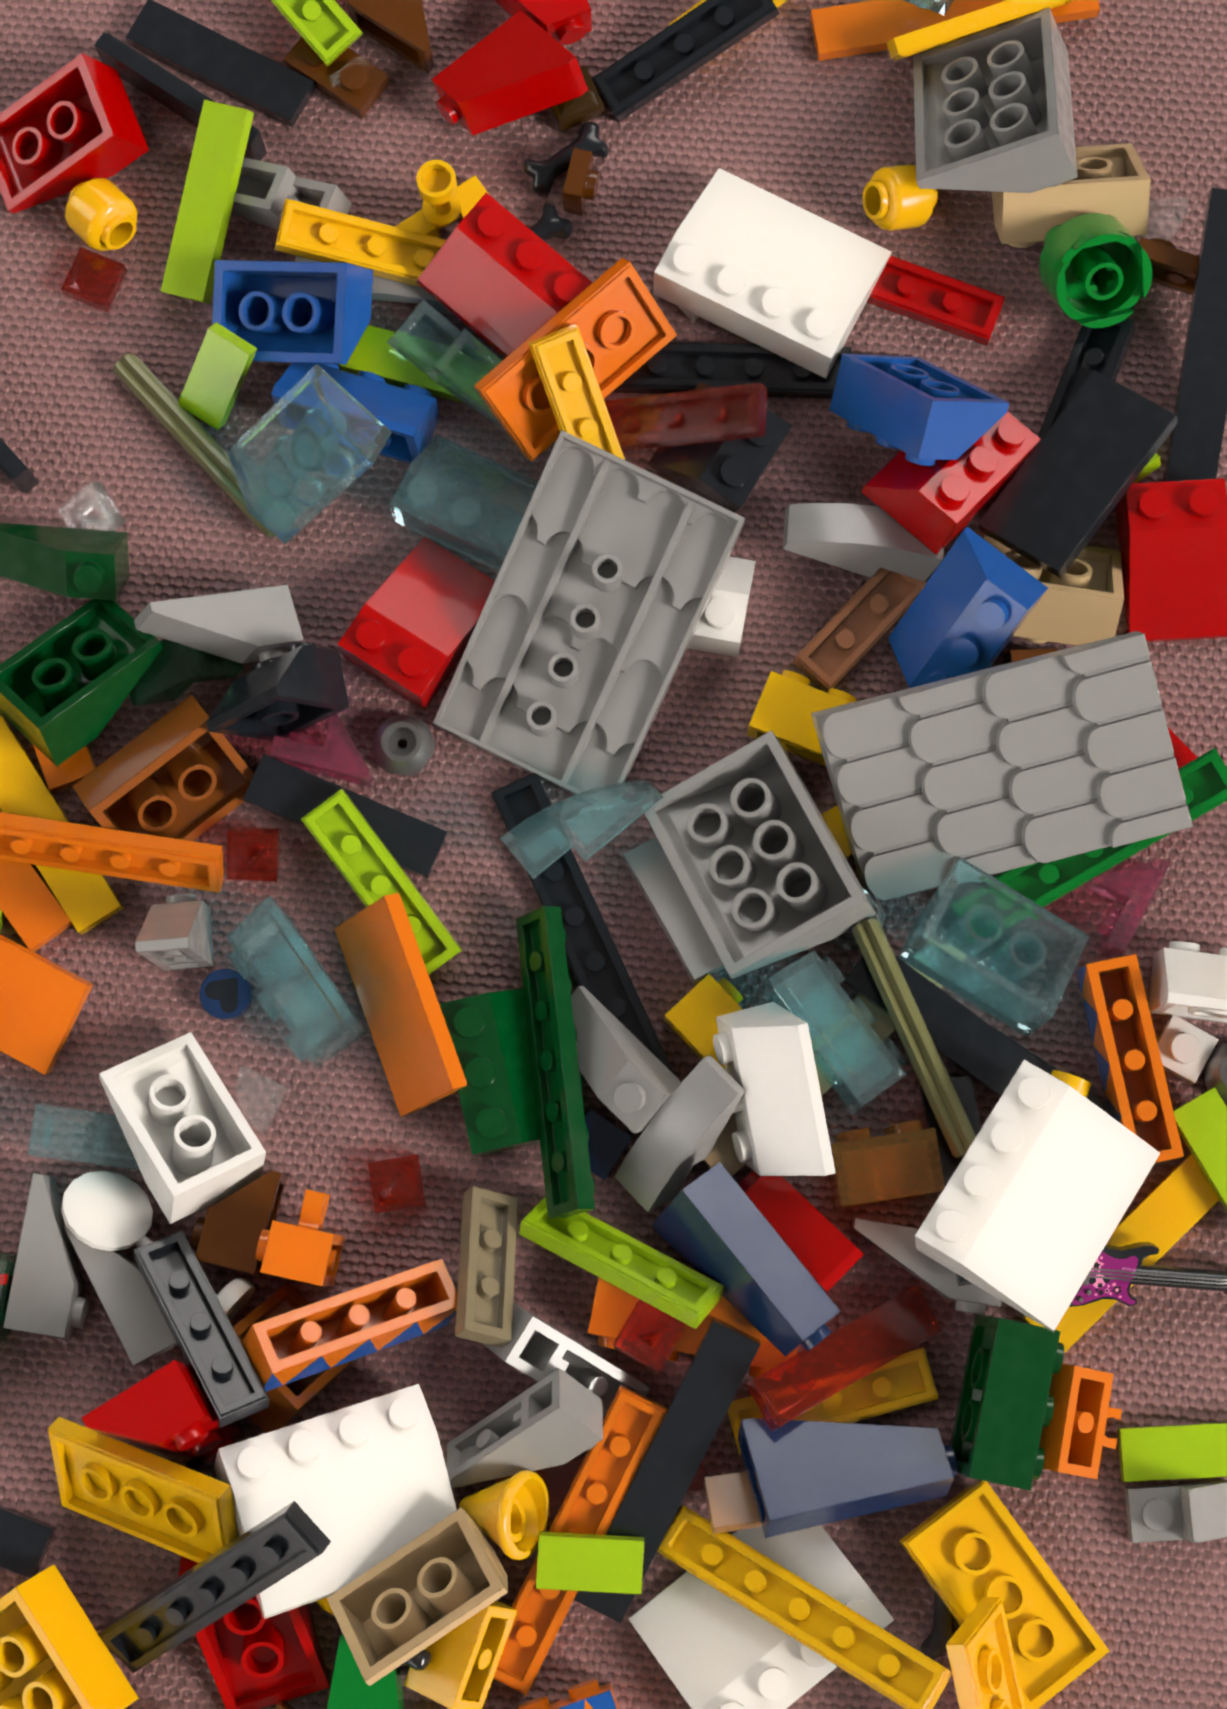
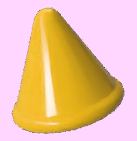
M523 1470L506 1480L464 1497L459 1503V1509L462 1507L483 1533L501 1547L506 1556L513 1560H522L534 1553L538 1547L539 1531L545 1532L549 1517V1496L541 1476L534 1471Z

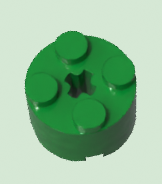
M1101 213L1082 214L1067 220L1062 225L1052 227L1047 232L1039 263L1041 281L1061 310L1073 320L1078 321L1079 324L1089 328H1104L1118 324L1133 313L1131 308L1138 302L1140 297L1145 298L1152 281L1150 258L1141 244L1114 216Z

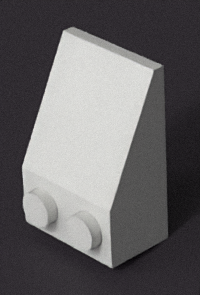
M191 1032L99 1073L101 1084L145 1183L170 1224L233 1194L262 1176L266 1151Z

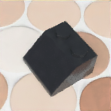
M699 382L647 464L684 489L735 513L747 499L792 426L749 397Z
M301 642L288 647L287 653L275 660L255 664L252 667V672L233 681L206 721L208 732L281 742L349 708L339 652L319 648L313 642Z

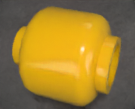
M912 164L880 168L874 172L863 191V207L866 215L880 229L888 231L913 229L924 225L930 218L938 199L937 189L919 188L916 182V165Z
M93 178L76 185L72 189L65 207V219L69 227L89 247L97 251H109L124 247L134 237L138 211L133 201L114 183L105 178Z

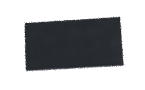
M1094 370L978 523L980 531L1050 573L1062 578L1178 424L1177 415Z

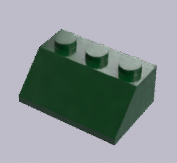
M523 989L488 992L439 1004L467 1081V1086L459 1089L458 1094L472 1155L481 1157L540 1143Z
M975 1314L950 1442L956 1457L959 1474L973 1479L1031 1491L1033 1479H1039L1044 1465V1449L1040 1448L1039 1444L1043 1426H1049L1054 1411V1397L1049 1395L1052 1374L1059 1373L1063 1362L1064 1345L1059 1342L1061 1331L1055 1330L1053 1333L1049 1329L1040 1326Z

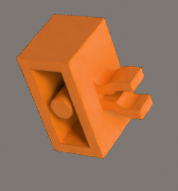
M306 1189L298 1225L272 1220L270 1230H262L255 1256L256 1260L263 1261L261 1273L318 1286H334L346 1236L322 1231L331 1195Z
M1063 1363L1059 1373L1052 1374L1049 1395L1054 1397V1411L1049 1426H1043L1039 1444V1447L1044 1449L1043 1469L1092 1479L1098 1478L1102 1447L1116 1449L1117 1439L1105 1436L1107 1418L1121 1420L1122 1409L1109 1407L1114 1374Z

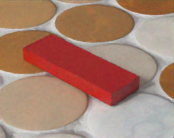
M890 256L867 303L987 346L1006 297Z

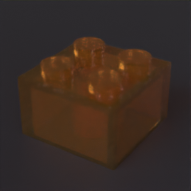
M915 1120L889 1125L890 1127L885 1128L886 1135L870 1137L869 1128L844 1131L834 1136L835 1143L830 1145L836 1173L829 1175L834 1210L942 1192L945 1188L935 1128L922 1129L921 1121Z

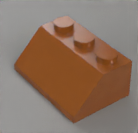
M190 695L72 787L102 828L194 841L244 802L243 798L254 773L222 733L208 732L206 721L209 716L196 699Z

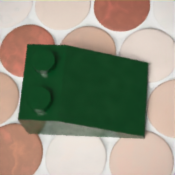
M90 600L0 664L1 714L56 766H59L98 737L163 648L161 642L155 636L136 630L135 619L113 600Z

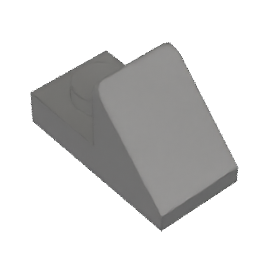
M1227 1481L1124 1488L1129 1541L1132 1543L1187 1540L1191 1543H1200L1227 1537Z

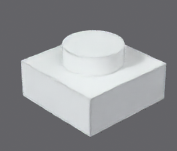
M1174 1014L1171 1015L1157 1039L1163 1069L1190 1085L1195 1084L1219 1039Z

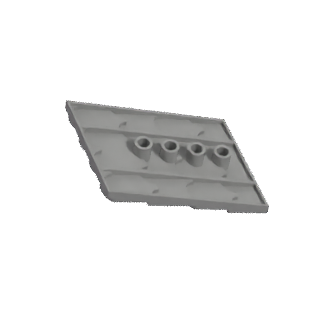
M561 430L437 712L433 725L530 774L536 773L538 778L610 813L735 546L739 533L745 523V518Z
M1135 631L811 713L861 887L878 900H889L946 884L955 885L1038 862L1048 863L1109 846L1115 848L1193 827L1189 809L1186 805V797L1176 758L1174 757L1164 710L1161 706L1162 702L1152 662L1149 658L1150 654L1145 634Z

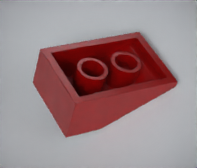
M81 53L0 113V192L8 212L15 214L70 193L76 185L93 178L106 179L114 176L149 151L117 69Z
M1225 478L1133 483L1116 505L1127 633L1135 631L1144 633L1146 642L1226 638L1227 493Z
M424 537L364 604L337 645L344 659L426 710L461 659L495 580L432 540Z
M181 1556L178 1577L199 1563ZM254 1596L195 1634L226 1709H261L277 1704L279 1700L287 1701L330 1687L328 1672L308 1604L264 1619L257 1597Z

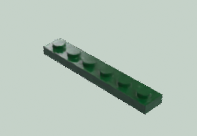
M542 906L517 918L516 928L548 1218H567L595 1209V1185L591 1176L588 1151L589 1133L585 1124L583 1107V1081L579 1072L576 1045L577 1030L574 1025L571 1001L572 984L568 975L565 949L566 932L563 927L561 907Z

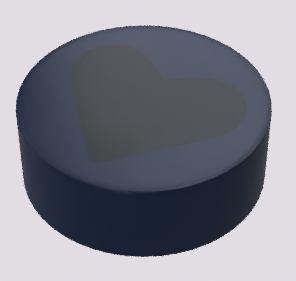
M219 969L210 973L204 979L200 988V1001L203 1008L213 1017L225 1021L234 1020L241 1017L249 1009L252 1002V988L248 980L239 972L231 969Z

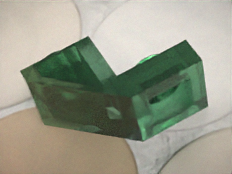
M162 639L160 640L163 647L129 695L133 706L175 701L192 683L233 678L244 668L241 663Z

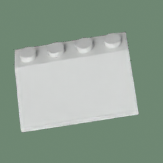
M719 168L675 232L654 271L653 294L817 375L827 378L892 252Z
M1023 1060L916 1233V1249L1054 1333L1158 1159L1160 1152L1074 1088L1028 1061Z
M419 1384L219 1448L215 1460L214 1470L217 1480L231 1485L238 1537L295 1501L331 1541L321 1555L256 1595L264 1619L331 1596L457 1511L438 1433Z
M821 1525L765 1538L762 1527L736 1530L731 1534L882 1629L894 1621L884 1605ZM687 1571L628 1618L691 1709H787L837 1667Z

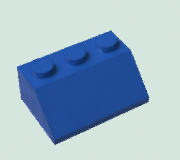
M215 260L212 325L217 322L256 347L257 351L253 362L346 365L371 320L373 270L343 262Z
M842 354L829 411L846 419V426L848 428L875 435V442L877 444L904 451L906 453V460L919 465L933 466L935 460H957L1007 413L1009 402L920 357Z
M291 363L274 385L271 393L284 427L419 467H423L440 415L436 398L431 397L432 394L422 387L412 384H405L403 388L386 384L385 380L377 374L368 371H358L357 375L339 370V366L336 364Z
M966 527L888 637L909 688L988 669L1048 587L970 528Z

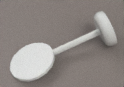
M108 1171L88 1172L74 1179L64 1192L61 1213L65 1225L83 1243L92 1248L106 1251L125 1250L134 1245L142 1247L152 1243L145 1235L152 1224L153 1210L148 1196L134 1181L121 1174ZM244 1278L232 1280L216 1294L231 1324L246 1306L255 1290V1286Z

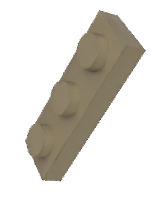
M476 1186L470 1187L463 1193L455 1337L500 1348L508 1344L512 1339L518 1198Z

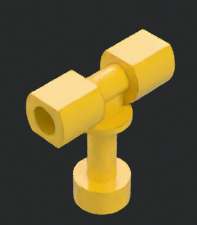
M430 160L419 168L416 176L418 191L423 199L422 209L394 227L441 238L439 230L454 223L458 218L462 221L487 191L476 175H473L457 186L455 171L450 164L442 160Z

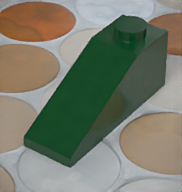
M0 523V576L65 597L116 601L129 579L128 532Z

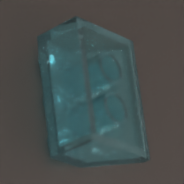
M316 364L229 448L227 454L247 511L286 544L375 463L392 431Z
M437 435L411 462L389 505L395 522L500 571L538 481Z
M960 857L918 916L898 958L1027 1037L1053 1018L1089 936Z
M271 896L262 901L228 936V940L235 949V951L228 955L230 960L245 980L253 975L263 992L256 996L257 1000L272 1021L281 1017L291 1033L285 1036L284 1039L300 1062L309 1058L314 1065L319 1067L368 1033L285 910Z
M815 950L768 978L762 994L769 1003L775 1002L808 1023L815 1065L850 1113L854 1115L907 1075L901 1067L906 1063V1060L892 1040L887 1038L882 1042L870 1026L875 1022V1018L865 1003L859 997L851 1000L840 984L845 979L836 964L828 956L821 960Z

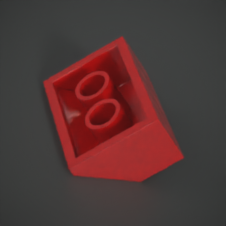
M486 192L456 226L416 283L506 358L593 282Z
M1007 411L1000 420L957 460H935L933 466H924L906 460V453L901 450L863 487L861 492L937 555L1011 481L1041 439Z
M173 1360L81 1417L87 1428L129 1444L200 1462L206 1459L208 1463L216 1460L219 1448L234 1444V1440L245 1434L238 1421L219 1428L189 1367L177 1360Z

